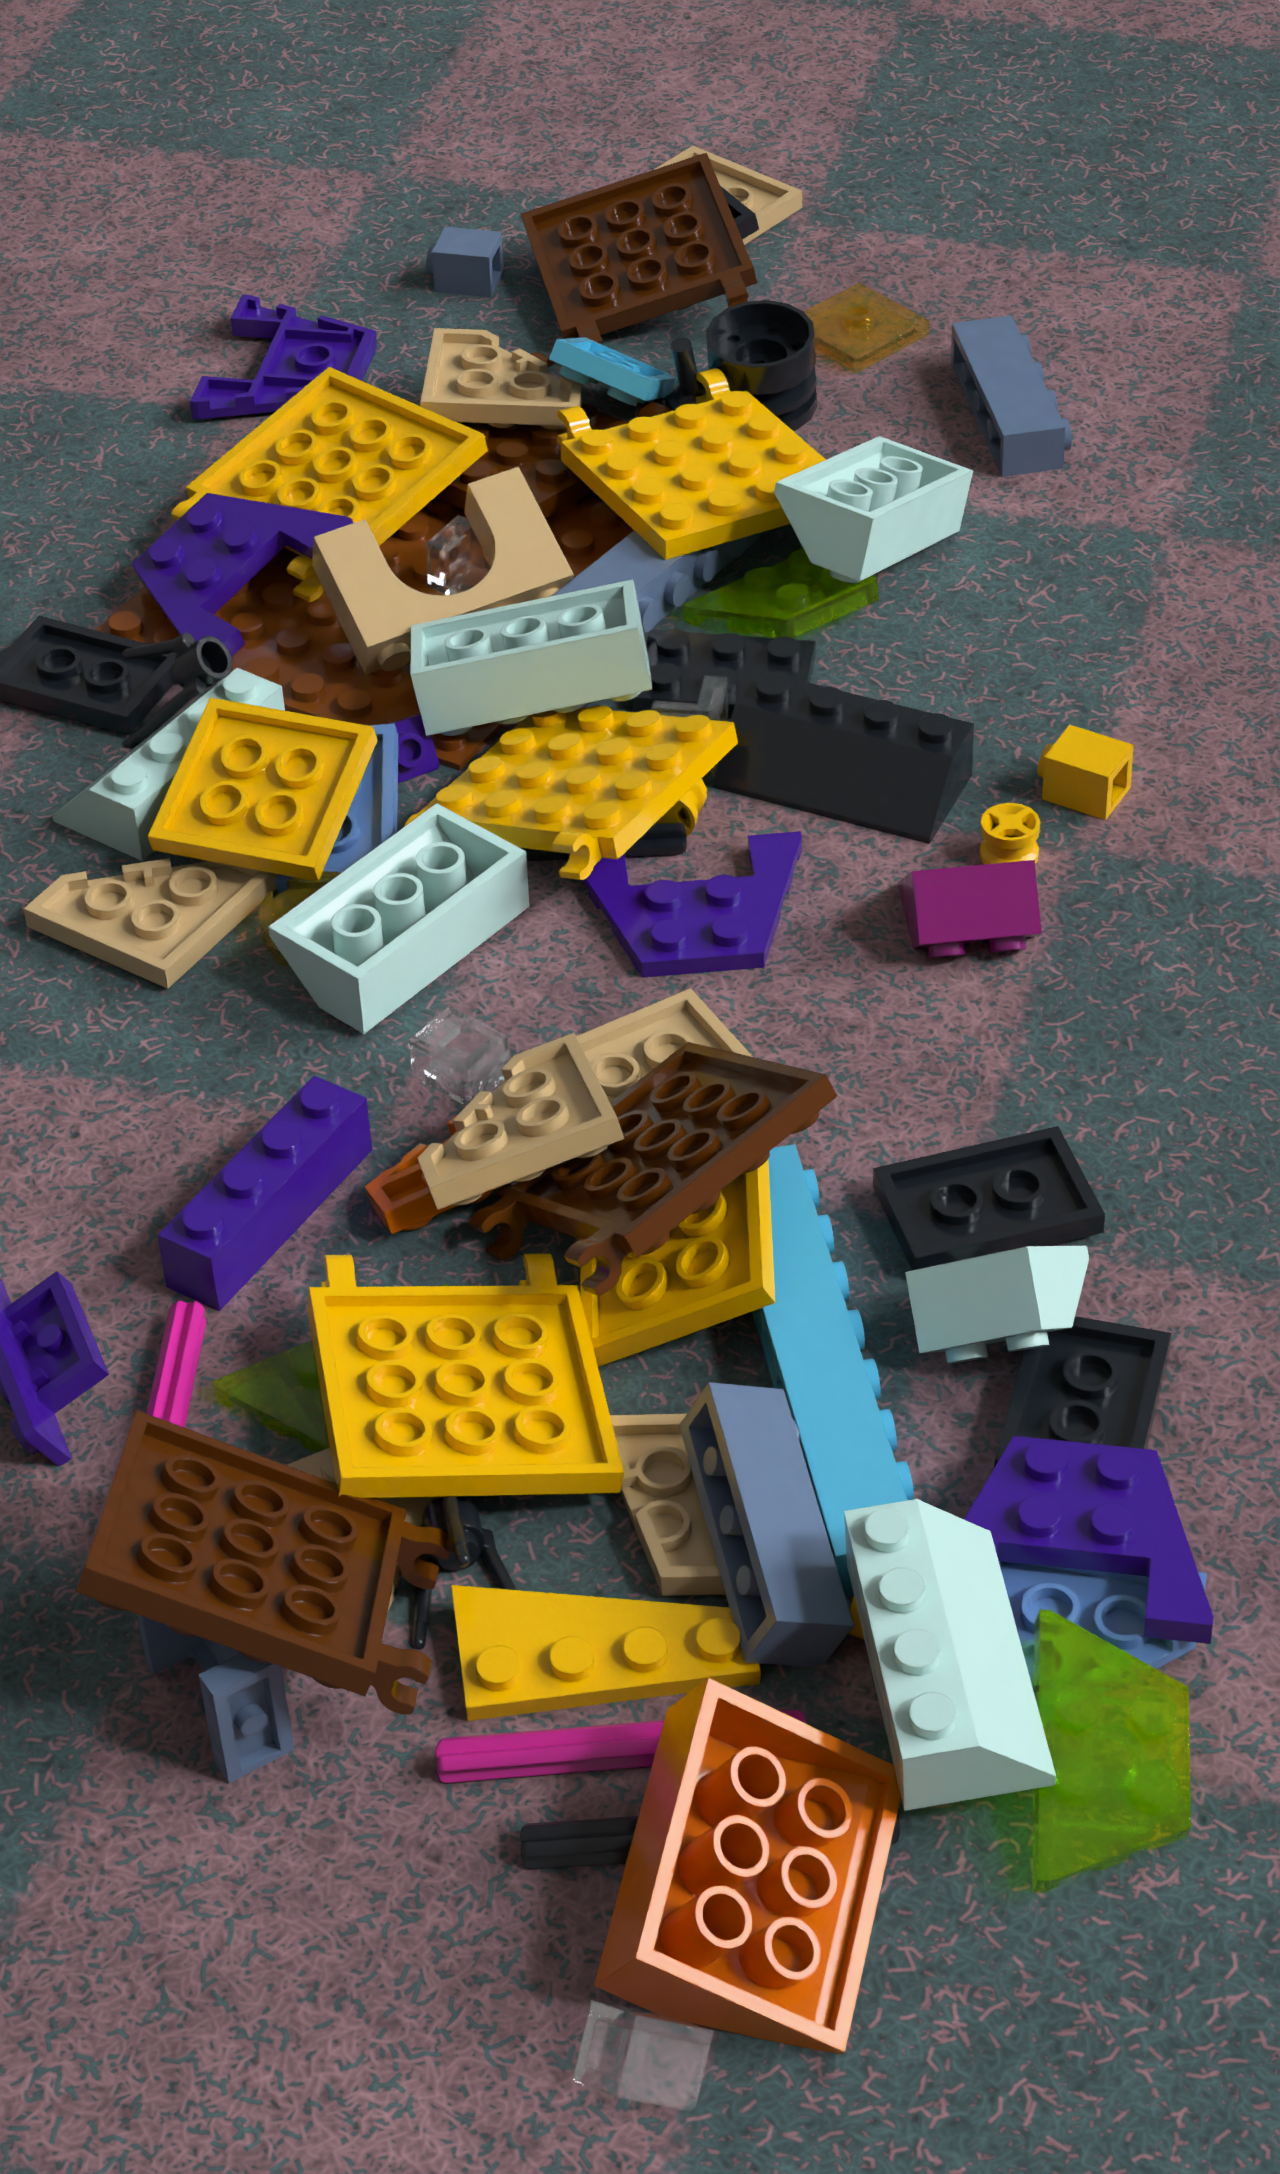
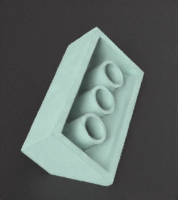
M878 436L777 481L774 493L810 562L830 570V575L837 580L857 583L958 532L962 522L973 470Z
M633 579L411 625L410 675L426 736L438 733L446 736L460 735L477 725L492 722L514 724L526 719L531 714L550 710L567 713L581 708L585 703L604 699L626 701L637 697L643 691L652 690L650 664Z
M240 668L234 669L227 677L213 684L205 692L188 703L53 814V821L143 861L154 852L147 836L209 698L285 711L282 686Z
M436 803L268 927L269 936L318 1007L365 1034L530 907L526 851Z
M919 1499L844 1511L847 1567L904 1811L1056 1785L1054 1766L991 1531Z

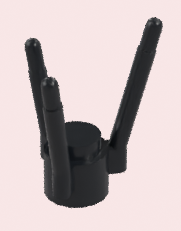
M186 632L173 640L124 650L122 655L125 660L176 653L177 656L172 666V672L176 682L184 688L124 742L125 748L131 749L136 747L191 699L202 694L208 687L230 674L232 658L224 643L213 636H204L195 641L191 634Z
M445 1496L432 1501L425 1508L422 1516L424 1527H435L447 1532L451 1542V1549L447 1560L432 1554H423L419 1556L423 1561L433 1564L439 1563L445 1569L457 1571L469 1568L479 1557H483L498 1589L517 1590L496 1549L493 1532L481 1527L478 1508L472 1499L466 1496ZM416 1587L411 1641L412 1647L416 1650L423 1649L426 1645L432 1589H422Z

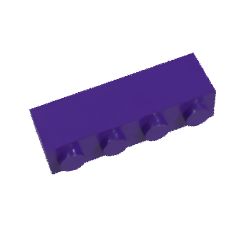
M313 1076L157 1235L166 1287L220 1311L373 1150L367 1098L317 1076Z

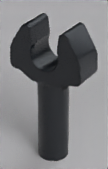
M678 338L671 343L672 356L679 386L664 399L666 407L670 408L671 411L684 404H693L696 402V397L706 395L705 387L696 379L698 371L692 344L688 338Z

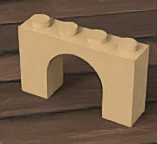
M519 466L468 484L464 513L488 559L491 569L477 585L464 592L443 596L430 595L414 590L404 584L388 566L366 519L314 537L312 566L365 675L380 669L384 671L396 670L411 660V625L550 597L573 580L574 574Z

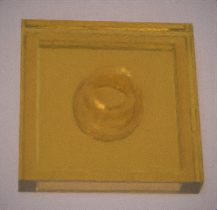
M860 282L804 311L813 322L815 350L856 374L929 335L930 321Z

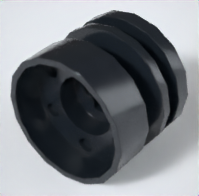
M761 300L744 302L726 308L714 317L706 330L709 370L714 368L720 369L727 379L731 392L748 391L793 431L798 430L811 420L817 408V382L814 366L816 363L815 333L813 322L805 312L788 303Z

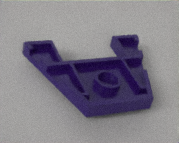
M242 294L231 316L233 336L272 338L273 341L253 380L202 376L190 400L192 419L275 412L328 367L363 381L377 350L376 331L322 315L317 318V323L296 317V308L279 304L275 311L261 307L259 297Z
M206 493L132 563V566L139 580L165 617L170 620L179 636L187 632L191 634L195 641L204 636H213L225 644L232 657L245 645L239 629L214 614L285 546H289L313 560V539L315 536L354 522L351 518L342 515Z
M801 831L748 835V854L752 876L734 877L718 875L707 880L682 882L658 880L651 884L630 886L628 884L624 853L618 860L602 858L594 866L591 874L582 881L589 891L590 899L597 909L602 910L610 922L613 934L642 978L764 968L781 918L782 905L793 881L796 862L800 859L802 853Z
M1013 1436L964 1518L968 1522L991 1531L998 1561L1146 1576L1149 1578L1144 1637L1211 1644L1213 1614L1157 1450Z

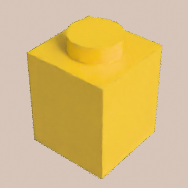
M1069 725L1054 744L1049 743L1044 748L1040 756L1037 772L1038 776L1043 778L1042 799L1106 820L1131 788L1134 745Z

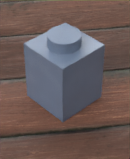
M444 227L436 244L429 246L426 258L427 273L434 277L435 292L492 297L504 273L502 233L498 231Z

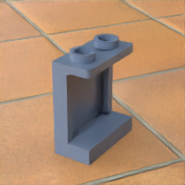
M137 1614L146 1663L153 1674L188 1657L194 1658L204 1672L198 1674L214 1761L228 1783L295 1750L281 1666L271 1662L261 1663L251 1660L238 1650L199 1636L190 1637L179 1634L166 1624Z

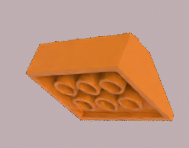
M707 1678L666 1711L594 1986L662 2017L835 2054L844 2053L901 1799L894 1765Z

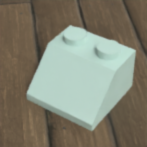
M1027 1246L905 1272L919 1353L945 1352L947 1364L986 1358L988 1357L986 1344L1006 1341L1008 1352L1049 1345L1047 1332L1068 1329L1073 1326L1089 1262L1087 1246Z

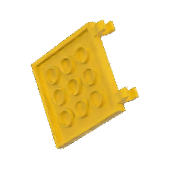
M328 367L186 486L189 499L180 502L173 509L171 515L173 519L178 521L206 493L347 516L354 523L366 519L378 546H380L488 451L483 433ZM285 546L284 548L300 555L293 559L287 567L288 574L303 580L293 589L294 595L308 602L315 601L322 595L324 589L312 566V559L289 546Z
M718 368L696 373V379L703 384L706 390V395L696 397L697 404H684L677 407L674 411L652 417H637L630 420L627 424L609 429L592 430L588 417L580 406L557 411V417L564 422L567 433L558 435V442L561 446V461L665 560L790 524L774 493L776 482L826 460L748 391L731 392L725 375Z
M604 705L589 708L581 707L567 713L550 710L531 714L519 722L512 730L504 733L499 741L484 755L471 762L465 772L449 786L441 789L436 794V797L419 813L410 816L404 827L438 803L519 848L570 854L567 864L559 871L560 877L584 880L591 874L594 866L602 858L618 860L738 744L734 722L710 720L704 715L676 717L660 715L659 712L654 710H644L635 713L611 710L610 707Z
M524 1254L523 1262L526 1280H520L519 1286L357 1287L352 1255H324L326 1281L321 1282L320 1287H309L307 1312L339 1496L345 1494L360 1498L620 1493L624 1469L578 1285H557L551 1254Z

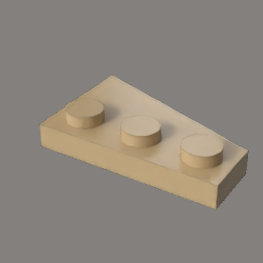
M686 1414L610 1415L624 1469L620 1493L662 1596L726 1595L679 1426Z

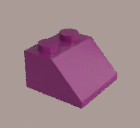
M1035 860L912 871L898 881L913 949L928 947L929 958L966 955L965 944L989 942L990 953L1026 949L1025 938H1032L1042 934Z

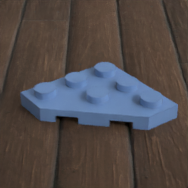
M999 1561L1043 1729L1196 1647V1642L1144 1637L1149 1578L1146 1576ZM1198 1572L1205 1591L1207 1573Z

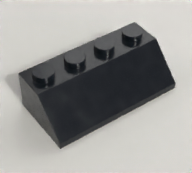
M758 670L735 702L730 722H734L738 744L719 761L713 780V788L930 844L972 776L974 723L950 718L944 714L930 713L897 705L887 700H877L841 691L835 687L821 686L788 678L778 673Z

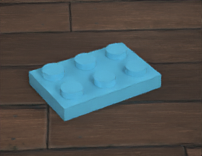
M586 337L556 339L549 357L550 360L562 365L559 371L561 375L588 385L589 382L598 384V381L610 385L607 392L609 396L636 406L637 403L645 404L646 401L654 402V399L665 398L673 391L678 379L676 376Z

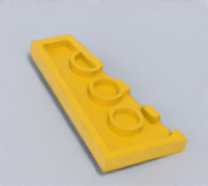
M451 1585L467 1721L684 1694L692 1691L707 1678L729 1688L760 1684L759 1663L744 1662L740 1647V1631L733 1622L729 1607Z

